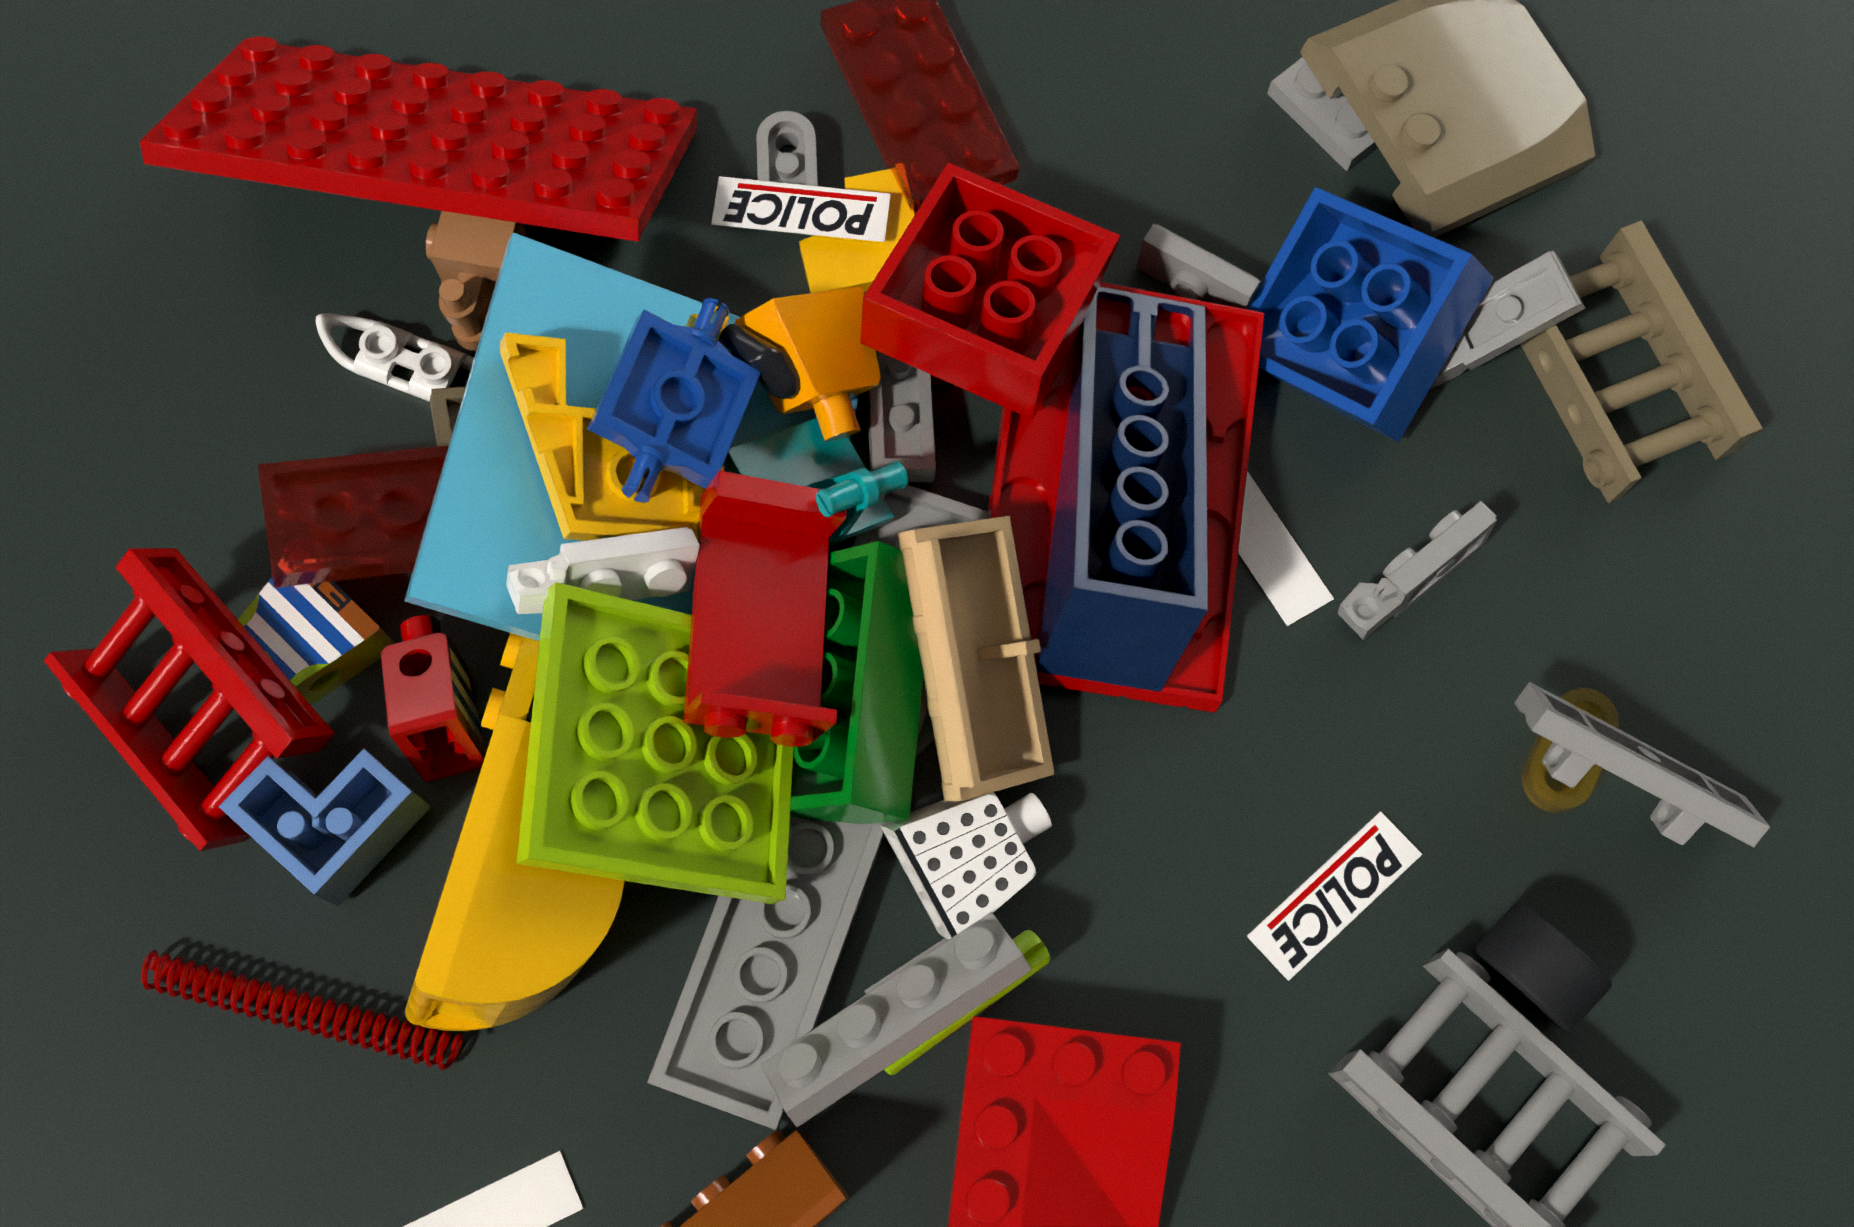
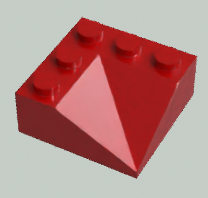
M947 163L863 296L860 343L1033 420L1064 363L1119 244L1121 235L956 165Z
M973 1016L970 1025L947 1227H1158L1175 1117L1181 1043Z

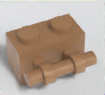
M442 211L439 222H433L428 229L426 255L432 261L441 279L439 307L443 316L452 324V331L458 343L471 353L476 354L508 240L513 232L527 238L528 235L522 223Z

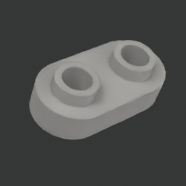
M780 111L769 115L760 124L756 135L758 180L818 186L816 135L812 123L802 114L793 111ZM785 145H792L797 148L791 153L778 151Z

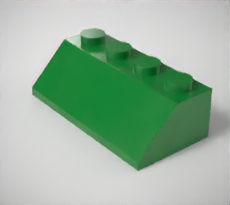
M880 541L828 553L820 707L836 709L837 718L836 724L810 745L794 747L790 818L872 824L906 821L910 817L923 669L917 634L914 631L913 611L902 550Z

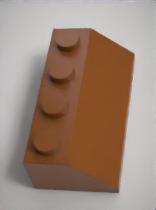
M777 1129L746 1155L753 1166L732 1184L723 1174L691 1200V1203L698 1212L680 1227H817L851 1197L800 1131L796 1130L786 1138ZM668 1220V1221L664 1222L662 1225H660L659 1227H673V1226H672V1224H671V1223L669 1222V1220Z

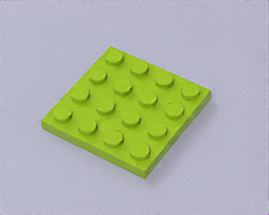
M558 582L548 588L549 594L543 604L516 864L768 904L785 900L794 747L775 744L771 741V735L746 732L745 735L740 737H716L705 733L703 725L683 723L692 615Z

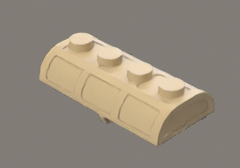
M1010 516L914 529L898 533L913 611L914 631L917 634L927 691L928 711L932 720L941 771L944 800L964 801L1055 775L1034 653L1041 652L1039 639H1031Z

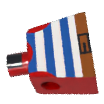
M429 615L411 617L400 626L402 642L387 645L381 651L389 735L425 782L482 768L486 749L468 667L448 634L441 633L440 621L436 617Z

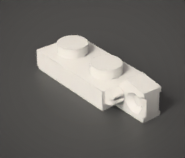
M688 527L561 544L560 554L549 558V560L508 565L506 587L517 614L543 613V604L549 594L548 588L556 582L628 600L666 597L690 591L700 545L693 530L688 529Z

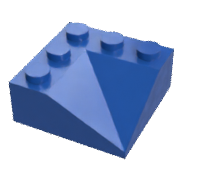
M1315 187L1247 307V310L1264 313L1258 369L1342 415L1399 443L1494 277L1471 253Z

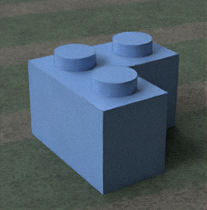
M363 749L319 796L293 772L267 756L223 801L219 808L314 895L339 906L425 815L431 806L383 763Z

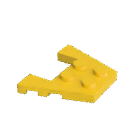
M505 332L500 340V354L563 539L587 541L688 527V529L693 530L698 540L700 502L705 488L673 472L660 471L650 494L649 502L635 501L634 497L637 491L630 498L624 495L621 490L628 479L636 458L625 448L587 430L596 408L568 406L566 404V339Z

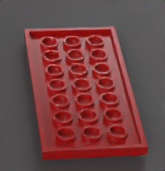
M256 36L244 39L140 140L143 162L147 165L638 242L697 131V109L679 106L676 101L667 98H653L644 101L621 97L618 92L609 89H596L590 92L566 89L560 83L550 80L527 83L508 80L504 75L497 72L462 73L449 71L448 67L439 63L404 64L392 62L389 57L381 54L352 56L335 53L332 48L323 45H310L300 48L278 44L275 39L270 37Z

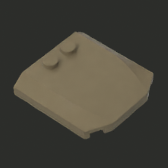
M1398 0L1308 38L1300 51L1330 99L1340 95L1341 92L1344 94L1397 176L1400 184L1393 192L1392 197L1412 228L1433 238L1584 169L1595 158L1587 100L1526 8L1516 0Z

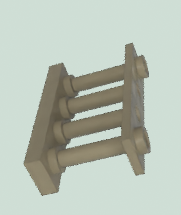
M1642 220L1620 228L1599 257L1603 264L1569 276L1580 298L1610 286L1618 289L1631 315L1564 340L1555 324L1520 343L1583 457V469L1588 480L1594 487L1600 488L1608 504L1621 499L1642 478L1636 468L1642 464L1699 441L1707 444L1715 460L1737 452L1763 429ZM1638 337L1648 341L1661 366L1593 392L1577 363L1578 361ZM1667 389L1677 392L1691 416L1690 419L1623 445L1606 414Z

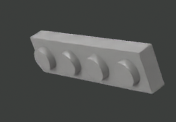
M990 912L762 1063L761 1067L786 1114L795 1126L799 1127L1032 970L1022 952L994 914Z

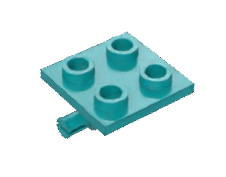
M817 418L730 448L725 458L732 472L736 474L820 489L816 493V503L819 511L825 517H831L833 514L847 509L846 519L829 537V546L889 523L894 515L882 495L903 489L908 484L907 472L900 462L894 461L884 467L868 471L848 437L824 442Z

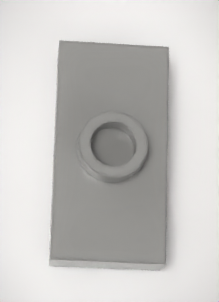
M1153 224L1144 237L1136 266L1142 272L1170 286L1178 297L1247 309L1260 283L1257 277L1158 224Z

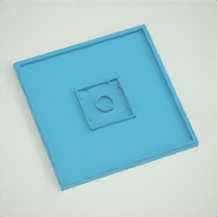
M512 233L499 270L404 600L405 602L540 641L542 613L517 614L506 587L508 565L549 560V558L560 554L561 544L580 542L581 540L563 539L500 354V340L505 332L566 339V404L568 406L597 408L632 327L640 313L645 309L673 325L686 326L691 314L699 315L702 308L701 302L517 233ZM729 313L727 326L735 323V320L740 317ZM757 381L730 448L817 418L814 409L783 415L775 409L767 390ZM859 395L851 399L855 414ZM725 459L723 471L733 473ZM695 569L689 592L632 601L692 615Z

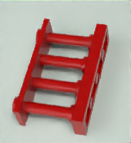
M129 548L115 568L133 588L135 598L96 648L53 651L47 655L44 662L59 679L66 694L78 702L174 819L181 834L192 842L199 851L245 842L250 835L219 808L223 801L267 756L272 759L274 757L279 759L320 752L335 733L177 548ZM156 616L171 633L174 644L135 692L115 667ZM195 662L212 682L214 691L176 739H174L154 713ZM235 709L252 729L254 739L214 787L196 766L193 759Z

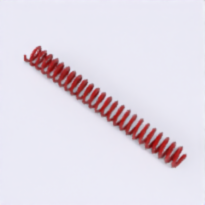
M157 950L149 952L142 965L141 981L146 990L156 988L159 994H164L168 991L171 997L181 995L185 1001L194 998L197 1004L206 1002L210 1008L219 1005L222 1011H228L232 1008L233 1013L236 1015L245 1012L248 1018H253L257 1015L261 1022L270 1019L273 1025L283 1022L287 1029L296 1026L299 1032H304L308 1029L312 1036L319 1033L325 1039L334 1036L338 1043L347 1039L350 1046H355L360 1042L364 1050L373 1046L376 1053L386 1050L389 1057L398 1053L402 1060L411 1057L415 1064L424 1060L428 1067H432L437 1063L441 1071L446 1070L453 1064L463 1043L462 1033L457 1034L451 1047L452 1053L446 1063L443 1064V1054L448 1046L451 1035L449 1031H444L439 1040L437 1054L430 1061V1051L435 1043L438 1030L429 1029L424 1050L417 1057V1048L425 1030V1027L417 1025L413 1033L411 1047L405 1054L404 1045L412 1028V1023L408 1020L401 1027L397 1046L394 1050H391V1042L399 1026L397 1015L389 1021L385 1041L379 1047L378 1039L384 1029L387 1018L385 1012L377 1016L372 1031V1038L366 1043L365 1036L374 1017L372 1008L365 1011L361 1020L359 1035L353 1040L352 1033L361 1015L359 1005L352 1008L348 1017L346 1032L343 1036H340L339 1030L348 1012L346 1001L339 1005L335 1014L333 1029L327 1032L326 1027L333 1016L336 1005L333 998L325 1003L321 1014L320 1026L314 1029V1022L323 1004L321 994L312 1000L308 1011L307 1023L302 1026L301 1019L310 1002L308 991L302 993L299 997L294 1019L292 1022H289L288 1016L297 1000L298 993L295 987L290 989L285 996L280 1018H275V1013L279 1009L285 994L283 984L274 989L269 1003V1012L263 1015L262 1010L266 1006L272 992L270 980L263 983L259 990L260 982L255 977L250 980L246 987L247 978L245 974L238 976L234 982L232 970L226 972L222 977L221 969L216 967L209 974L207 963L197 969L195 961L191 960L184 966L181 956L174 959L171 964L170 954L166 953L159 959ZM148 968L154 971L153 984L147 982ZM167 976L166 987H161L160 984ZM180 978L179 990L175 991L173 990V987L176 985ZM192 983V993L187 994L185 991ZM205 985V996L200 998L198 994ZM218 988L217 1000L212 1001L211 997ZM231 990L230 1003L226 1005L224 1000ZM244 993L243 1006L238 1008L237 1003ZM258 993L256 1000V1009L251 1012L249 1010V1007L252 1005Z

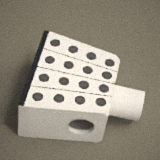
M992 792L964 801L942 800L910 812L909 820L885 822L880 827L936 930L941 936L949 940L990 912L994 913L1034 878L1037 873L1036 868L1023 844L1052 827V823L1046 809L1035 794L1029 793L1008 807L1003 808L998 797Z

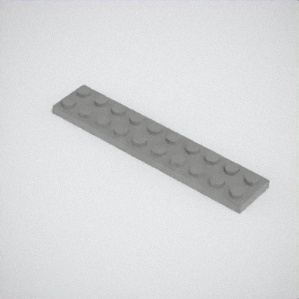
M906 485L903 489L882 495L894 515L893 519L889 523L857 535L852 547L880 541L900 550L898 533L914 529L987 519L988 511ZM924 674L917 743L929 713ZM790 818L786 899L774 904L718 896L647 1083L771 1129H779L785 1110L767 1079L761 1064L815 1029L885 835L880 827L883 823L853 824Z

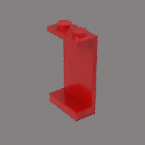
M719 470L701 495L697 540L700 547L695 566L683 723L703 725L705 733L716 737H740L745 735L746 732L771 735L773 743L789 747L810 745L836 724L837 710L820 707L829 537L846 519L847 509L833 514L831 517L822 515L816 503V493L820 489Z

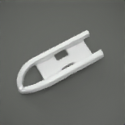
M322 313L316 316L318 334L327 351L341 366L358 375L428 402L430 401L431 389L449 388L459 367L471 371L474 357L437 342L416 336L411 332L382 321L334 313ZM333 326L364 331L359 340L360 350L355 360L347 356L336 345L330 334ZM404 347H410L412 349L420 351V353L418 354L412 352L410 350L405 349ZM398 364L414 370L410 382L392 375L391 371L395 365Z

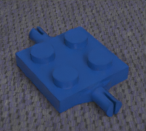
M706 298L703 300L702 308L693 328L673 325L644 309L632 327L587 430L625 448L636 458L621 491L628 498L637 491L634 500L637 502H649L650 494L660 471L673 472L705 489L707 488L719 470L721 471L760 376L758 370L732 356L716 340L730 311L727 305L722 303L714 312L719 301L717 299Z

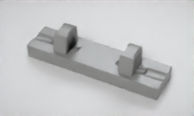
M1531 682L1527 684L1514 702L1518 710L1525 714L1526 722L1531 731L1553 742L1542 758V762L1552 778L1574 788L1594 764L1659 797L1661 800L1650 818L1663 836L1680 845H1684L1705 822L1752 847L1756 846L1770 828L1746 796Z

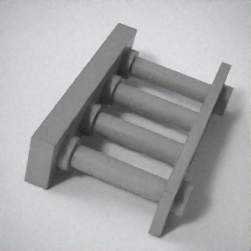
M1449 949L1431 956L1424 963L1423 967L1440 984L1379 1054L1372 1051L1368 1056L1361 1049L1347 1053L1328 1073L1492 1227H1566L1563 1220L1622 1148L1631 1156L1658 1155L1666 1145L1649 1130L1652 1122L1638 1106L1624 1097H1612L1487 984L1491 980L1490 975L1477 961L1462 952H1458L1455 955ZM1462 1002L1493 1031L1432 1103L1424 1100L1419 1104L1400 1086L1404 1081L1401 1072ZM1515 1050L1541 1073L1546 1080L1485 1152L1477 1149L1473 1154L1453 1135L1458 1129L1454 1121ZM1569 1099L1595 1122L1600 1129L1539 1202L1531 1199L1527 1204L1507 1185L1511 1180L1508 1170Z

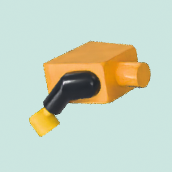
M862 286L773 298L736 319L735 323L728 326L729 316H726L716 340L732 356L753 366L760 372L758 382L767 390L777 411L784 415L814 409L824 442L841 439L861 430L851 399L878 386L881 379L878 365L880 352L860 343L863 296L865 295ZM691 314L689 316L686 327L693 328L698 314Z

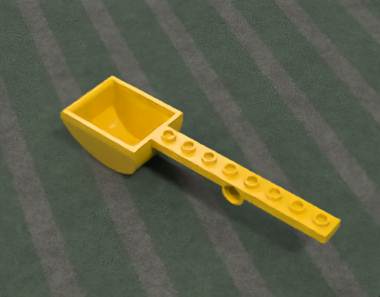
M513 633L509 634L500 663L501 666L513 670L506 691L492 688L481 727L491 729L493 733L405 1008V1016L410 1023L426 1028L444 1031L481 1030L509 1023L537 1010L561 992L593 955L607 935L622 898L625 883L623 880L516 864L531 723L526 721L535 690L540 641Z

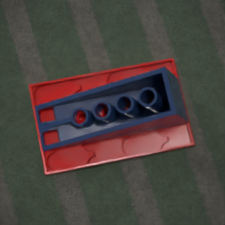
M1101 282L1064 363L1033 420L1002 406L987 519L1010 516L1031 639H1039L1041 652L1034 653L1039 684L1053 687L1063 686L1065 689L1114 697L1125 696L1127 699L1176 707L1186 706L1188 709L1213 713L1221 705L1263 331V312Z

